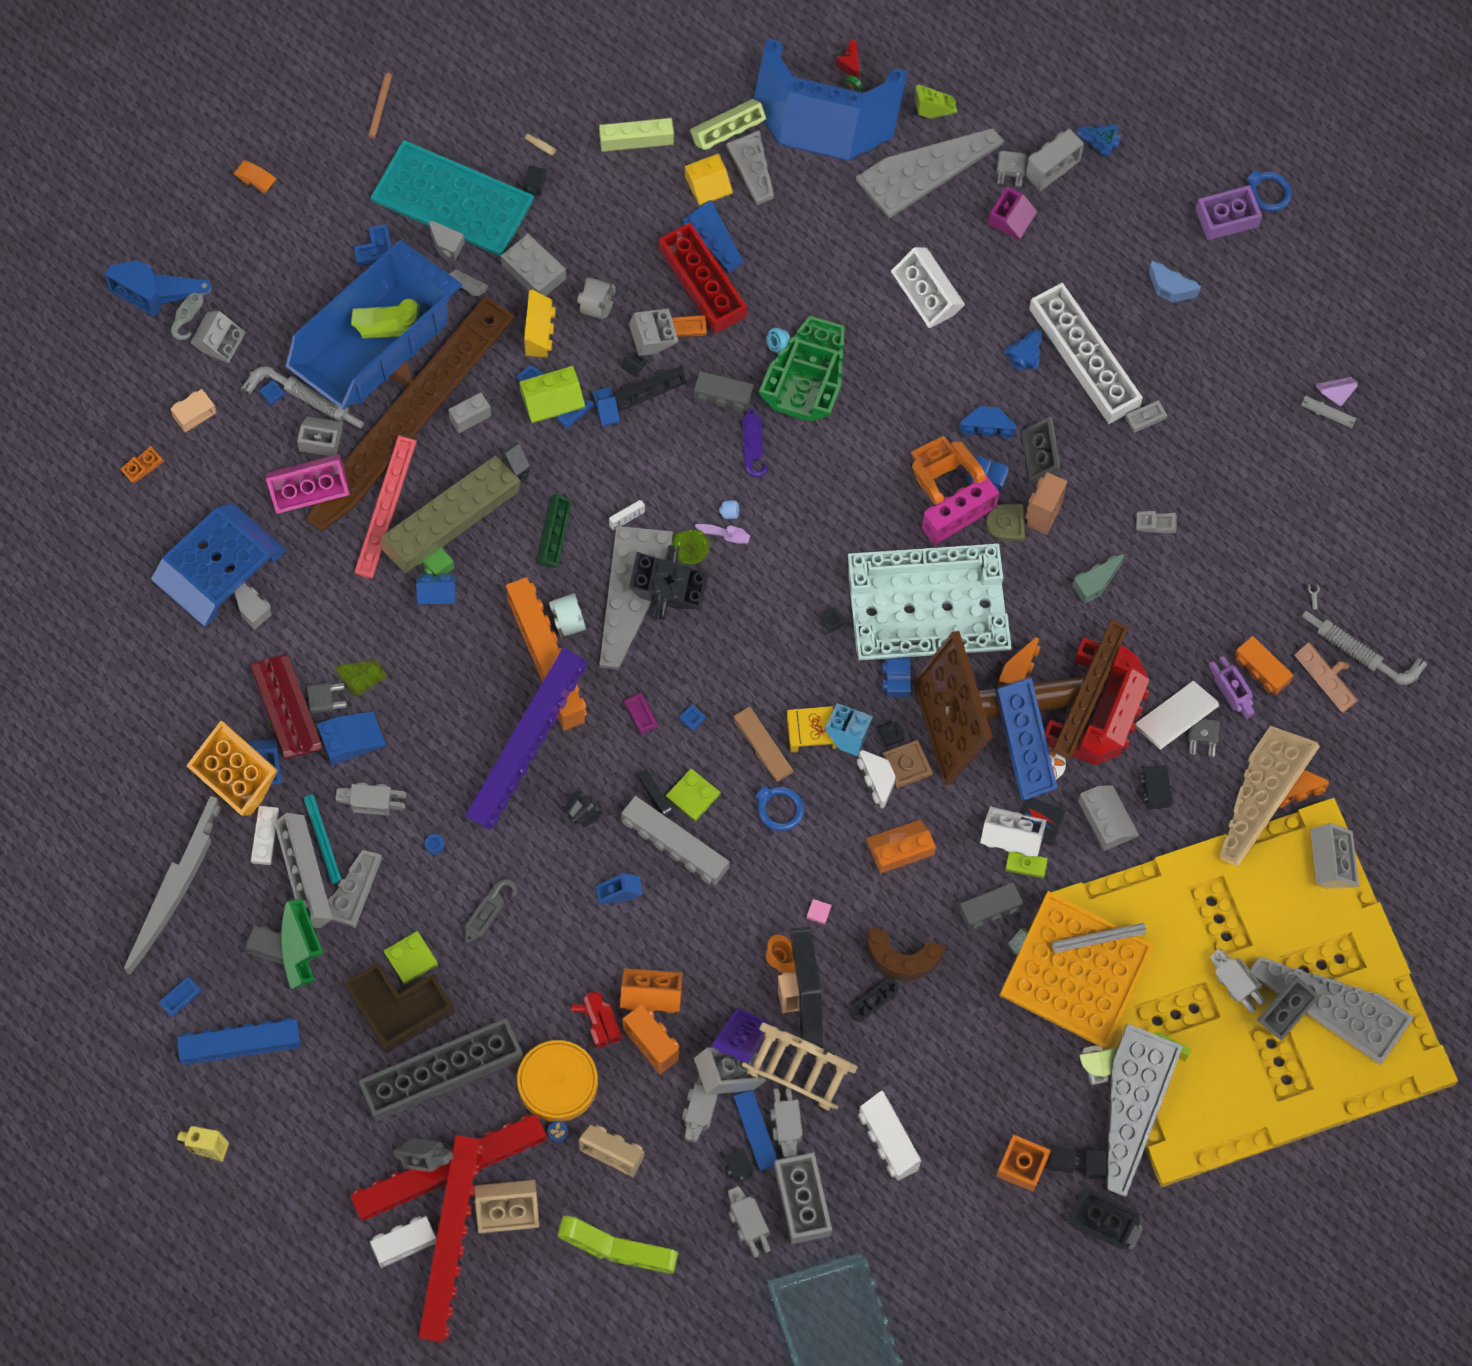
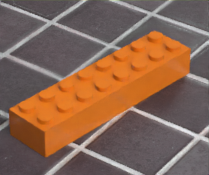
M526 577L506 585L507 601L543 682L562 648L558 649L556 634L554 631L551 632L548 616H544L543 604L540 598L537 599L535 593L537 592L534 583H530ZM576 685L573 692H570L565 707L557 715L563 731L585 723V716L587 715L585 710L586 704L584 699L579 697L578 685Z

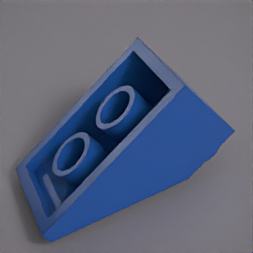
M373 712L335 717L317 724L318 732L331 766L386 746Z

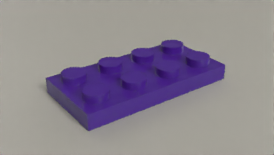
M737 1008L714 1040L712 1047L721 1053L735 1057L738 1061L749 1063L766 1038L764 1036L765 1032L759 1030L762 1023L764 1022L771 1026L773 1024Z

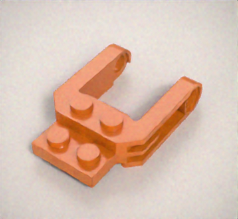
M942 436L911 451L912 457L915 460L912 469L914 470L916 480L935 505L943 502L944 496L942 493L940 494L933 479L954 470L959 465H963L977 484L987 480L981 465L962 442H952L950 444L945 436Z

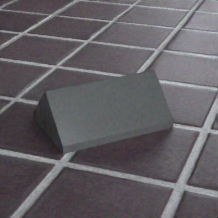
M1048 417L1021 431L1030 482L1039 481L1040 477L1044 478L1047 472L1059 477L1060 462L1053 419Z
M1295 975L1257 1021L1282 1041L1320 996Z

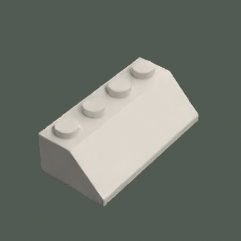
M914 247L891 270L929 328L954 316L965 305L927 248Z
M884 1092L877 1093L860 1106V1114L858 1116L863 1125L866 1124L870 1130L868 1135L871 1141H876L879 1147L877 1149L879 1156L882 1160L885 1159L889 1165L887 1170L890 1176H895L896 1180L899 1181L918 1171L921 1159Z

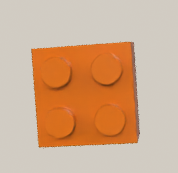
M1013 1134L996 1177L1034 1192L1051 1150Z

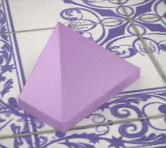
M1352 377L1316 384V388L1339 406L1344 404L1357 387V382Z

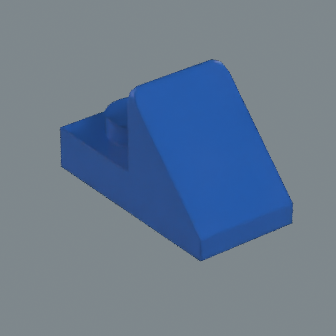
M610 387L592 391L602 427L619 423L616 399L613 397Z

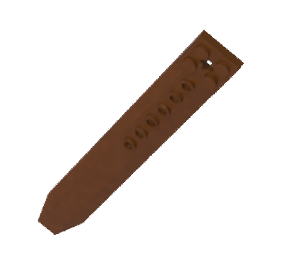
M485 296L343 462L349 495L314 504L307 522L322 532L350 512L388 468L398 435L409 439L414 438L487 350L494 345L515 320V316ZM493 318V323L486 324L485 319Z

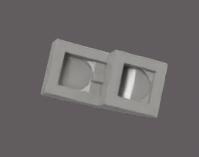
M1137 512V531L1176 533V513Z

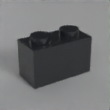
M1167 765L1144 767L1142 774L1139 775L1140 785L1144 786L1145 791L1142 793L1143 803L1147 804L1148 810L1170 808L1173 798Z

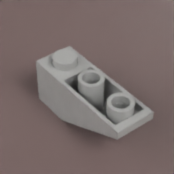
M244 582L234 592L242 618L254 630L271 616L270 604L265 599L261 600L258 597L257 591L252 586L248 587Z

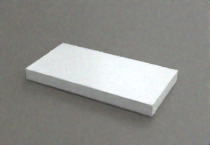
M1192 681L1139 720L1136 724V729L1161 750L1219 707V703L1196 682Z

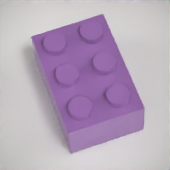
M1250 185L1200 198L1196 206V212L1207 240L1257 228L1262 219V214Z

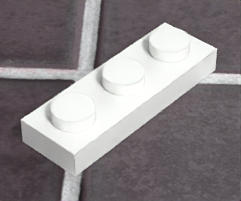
M259 806L251 863L271 865L276 834L274 822L278 820L279 808Z

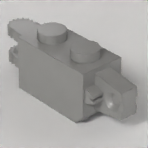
M360 782L352 784L351 788H339L336 792V802L350 805L354 813L389 815L390 809H405V804L392 802L391 798L405 799L406 792L391 790V787L384 784L370 786L367 783Z
M1222 949L1217 950L1210 956L1217 968L1215 972L1218 975V981L1222 985L1227 986L1230 990V996L1235 1001L1242 1002L1251 1013L1256 1011V1007L1249 997L1253 996L1260 1005L1266 1003L1258 992L1263 986L1241 958H1230Z
M700 1075L697 1083L694 1085V1089L689 1090L687 1098L690 1101L689 1108L685 1107L682 1116L686 1126L685 1140L696 1143L702 1130L705 1131L710 1127L718 1094L706 1095Z
M786 1088L785 1091L787 1101L781 1102L779 1090L774 1089V1109H770L771 1120L776 1123V1128H773V1138L778 1140V1146H781L784 1159L796 1157L797 1144L802 1140L798 1100H792L791 1088Z
M740 1187L729 1190L731 1211L728 1214L732 1223H737L739 1228L737 1234L740 1241H745L746 1246L749 1245L754 1258L759 1256L754 1242L760 1240L766 1253L769 1252L770 1247L766 1240V1237L769 1236V1230L755 1199L751 1197L746 1198Z

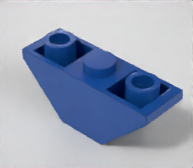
M980 406L960 422L959 433L968 436L982 434L984 437L995 435L1002 438L1015 437L1016 425L1000 408Z

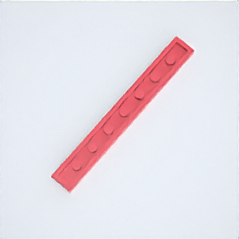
M398 435L355 569L356 575L371 579L374 577L382 552L380 548L381 538L389 530L416 446V440Z

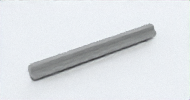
M1144 923L1058 940L1052 943L1053 952L1057 953L1143 935L1146 933V926Z

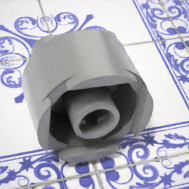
M587 278L584 291L579 294L577 300L580 303V313L604 320L603 318L608 317L614 301H611V295L615 296V286L604 281Z

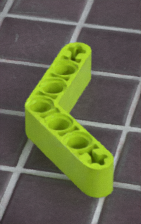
M563 1216L561 1220L558 1238L600 1259L605 1257L613 1262L664 1273H674L678 1257L677 1251L615 1238L574 1217Z

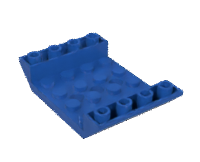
M230 503L214 509L161 559L151 580L202 626L206 627L218 616L217 608L268 560L274 563L286 552V549L236 505ZM207 543L208 547L206 549L198 548L199 544ZM215 554L222 556L219 561L212 560ZM228 566L235 567L232 573L225 572V569Z

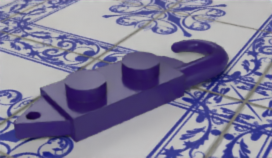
M750 408L746 417L742 418L745 468L749 475L760 477L766 473L767 465L765 464L761 471L753 470L752 461L760 459L763 455L761 417L759 418L754 410Z

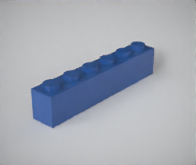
M285 1018L281 1022L275 1023L273 1021H265L261 1025L255 1026L253 1024H245L241 1028L235 1029L233 1027H225L221 1031L215 1032L213 1030H205L201 1034L184 1033L181 1037H177L181 1065L301 1048L297 1019L293 1020V1018Z

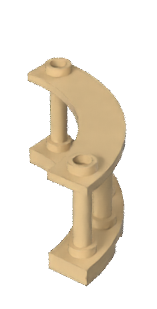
M763 1022L759 1030L765 1032L764 1036L766 1038L753 1064L750 1065L743 1062L742 1066L748 1069L747 1073L754 1077L761 1075L819 1101V1106L826 1110H830V1108L838 1109L839 1106L831 1102L844 1074H847L848 1071L855 1074L858 1066L829 1052L825 1055L823 1054L824 1049ZM777 1038L779 1043L766 1070L760 1069L772 1042ZM792 1044L796 1046L795 1050L797 1052L783 1079L774 1075L773 1072L785 1047ZM807 1052H810L817 1056V1061L804 1088L791 1083L804 1054L806 1055ZM828 1061L837 1066V1072L825 1097L822 1098L812 1093L811 1090L823 1065L827 1064Z

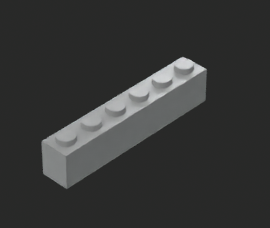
M637 796L631 800L621 813L622 823L626 827L636 829L643 839L653 841L656 848L670 853L669 856L673 860L683 862L690 872L700 874L701 879L706 883L716 885L729 869L730 862Z
M285 813L274 823L295 900L303 899L313 927L321 928L332 920V915L304 815Z

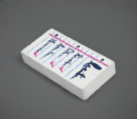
M642 500L609 517L611 529L615 530L616 526H622L645 513V505Z

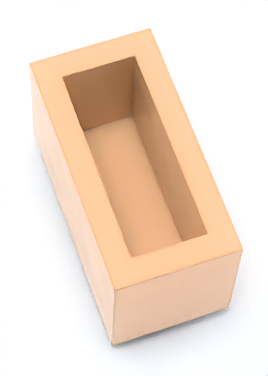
M202 389L191 393L187 399L175 403L171 408L173 418L184 432L189 431L216 414L214 404Z
M786 972L778 976V995L782 1014L799 1011V990L796 973Z

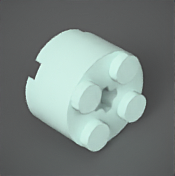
M575 593L549 602L560 637L586 630Z

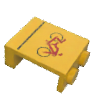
M833 706L787 710L790 753L798 752V748L801 746L832 744L833 749L837 748L825 730L834 710Z

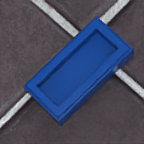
M188 976L158 1003L171 1017H174L199 995L202 990Z

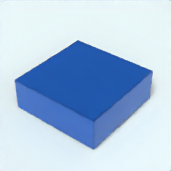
M275 380L259 390V393L270 406L285 396V392Z
M693 705L679 717V720L692 732L706 719V716Z

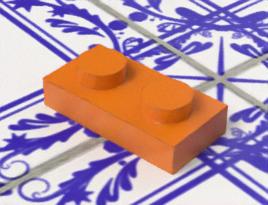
M705 316L672 318L677 337L707 335Z

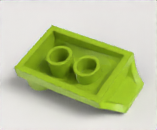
M406 299L397 306L353 309L351 324L361 333L362 339L399 337L419 320L420 306L415 300Z

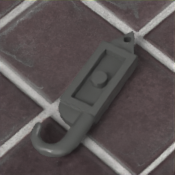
M509 879L499 880L489 894L486 895L465 925L466 944L478 938L482 939L503 909V899L498 895L503 886H510L512 888L511 896L515 897L517 887L513 881Z

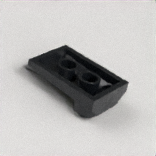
M1086 1186L1068 1221V1224L1075 1230H1082L1121 1250L1134 1249L1143 1230L1139 1218L1140 1213Z

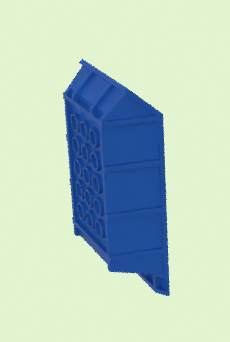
M399 240L293 335L286 367L343 410L346 409L347 405L362 404L370 393L381 383L387 381L389 376L411 356H415L416 352L435 334L441 332V329L447 324L448 300L463 284ZM406 299L415 300L420 306L419 320L399 337L362 339L361 333L351 324L353 309L397 306Z

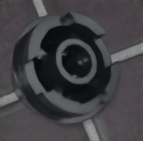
M577 789L573 794H570L564 808L569 813L568 818L573 823H580L583 827H586L598 821L603 812L601 810L597 812L595 810L597 805L586 795L583 797L579 795L581 791Z

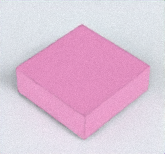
M813 899L806 919L825 925L832 905Z

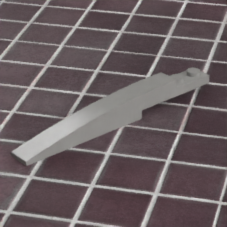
M210 796L180 864L171 863L124 966L126 974L130 975L148 952L191 884L211 844L210 836L206 834H210L213 827V818L217 817L220 813L221 806H219L218 798Z

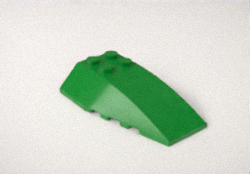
M809 316L797 330V334L789 340L784 350L780 351L776 360H773L770 364L759 395L775 411L800 419L814 421L830 416L841 389L845 326Z

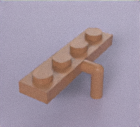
M1309 642L1295 654L1296 658L1342 713H1345L1359 701L1337 675L1340 670H1347L1349 668L1347 662L1340 661L1331 668Z

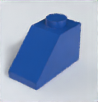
M622 873L596 885L598 904L630 901L642 895L640 876Z

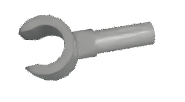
M1317 583L1315 591L1310 590V584L1307 587L1311 593L1313 610H1317V593L1320 590Z

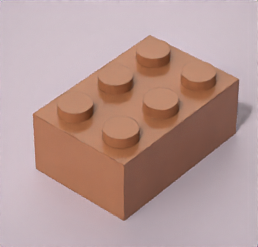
M1048 472L1044 478L1040 477L1036 486L1037 490L1035 493H1032L1029 500L1030 504L1025 519H1028L1027 527L1045 535L1048 534L1062 506L1068 481Z

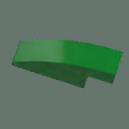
M303 899L286 902L282 921L283 960L291 989L305 987L315 981L308 962L323 954Z

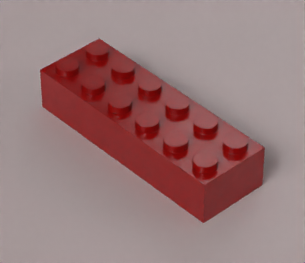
M691 222L659 238L660 252L701 314L705 316V320L715 334L747 317V306Z

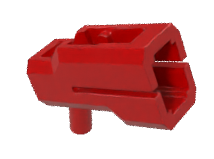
M592 991L587 993L583 998L584 1005L572 1004L571 1012H584L589 1017L592 1024L590 1034L596 1049L607 1046L608 1040L610 1044L622 1040L612 1008L603 1001L600 992Z

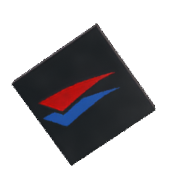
M1029 798L1023 815L1047 820L1042 843L1053 846L1066 810L1034 798ZM1021 817V820H1028L1033 823L1032 832L1039 833L1042 822Z

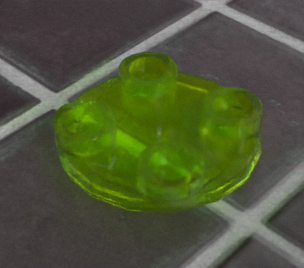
M688 530L677 533L674 537V549L676 546L680 548L677 559L684 564L699 563L709 553L710 544L704 533L700 530Z

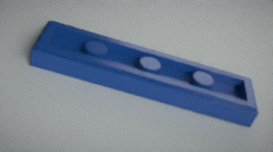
M753 1090L733 1096L759 1171L774 1167L777 1157Z

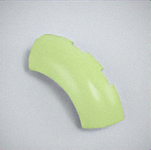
M1117 1048L1081 1054L1080 1059L1083 1067L1095 1076L1110 1075L1112 1072V1060Z

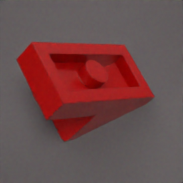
M849 40L848 48H845V56L836 58V67L847 75L859 79L860 69L856 40Z

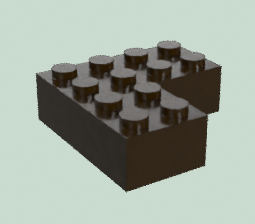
M379 962L344 982L347 992L386 1054L455 1013L453 1004L434 974L400 994Z

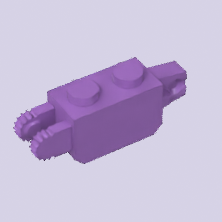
M1224 656L1219 658V662L1224 669L1222 671L1219 670L1213 661L1210 662L1209 667L1215 676L1214 681L1232 710L1241 711L1246 719L1254 716L1255 711L1251 706L1253 705L1252 692L1234 665L1230 666Z

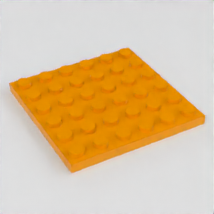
M1048 891L999 996L1107 1049L1154 944L1138 936L1055 953L1052 949L1054 941L1120 927Z

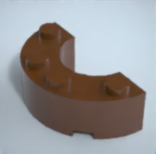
M869 927L867 949L869 956L879 971L896 980L913 981L932 973L940 964L946 946L926 942L924 948L918 953L903 955L896 952L890 946L888 931Z

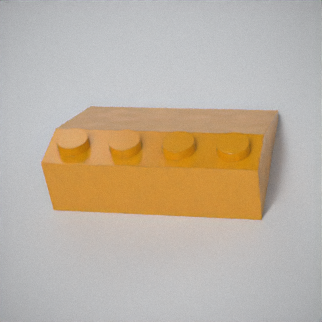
M223 721L219 722L187 764L190 770L242 816L253 814L263 801L278 771Z

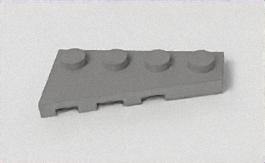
M760 131L727 143L726 147L755 203L759 205L773 199L774 195Z
M362 850L350 867L348 875L344 880H341L338 885L339 888L328 899L332 915L331 922L353 928L356 927L382 860L381 854Z

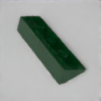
M557 493L549 499L536 559V565L558 568L572 504L571 499Z

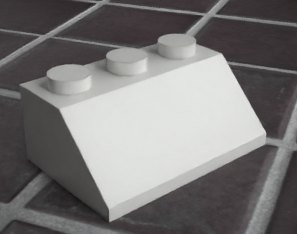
M990 807L980 843L992 848H1003L1008 852L1016 851L1026 856H1038L1047 820ZM1021 817L1041 822L1039 833L1032 832L1033 823L1028 820H1021Z

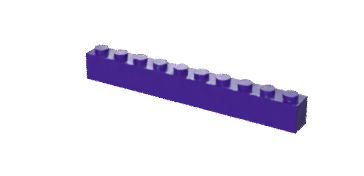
M562 648L465 815L466 817L488 830H491L497 824L501 811L507 807L508 799L517 790L519 780L526 774L530 761L536 757L540 744L546 740L547 732L555 724L559 711L565 707L567 697L576 688L580 675L584 674L588 662L582 657Z

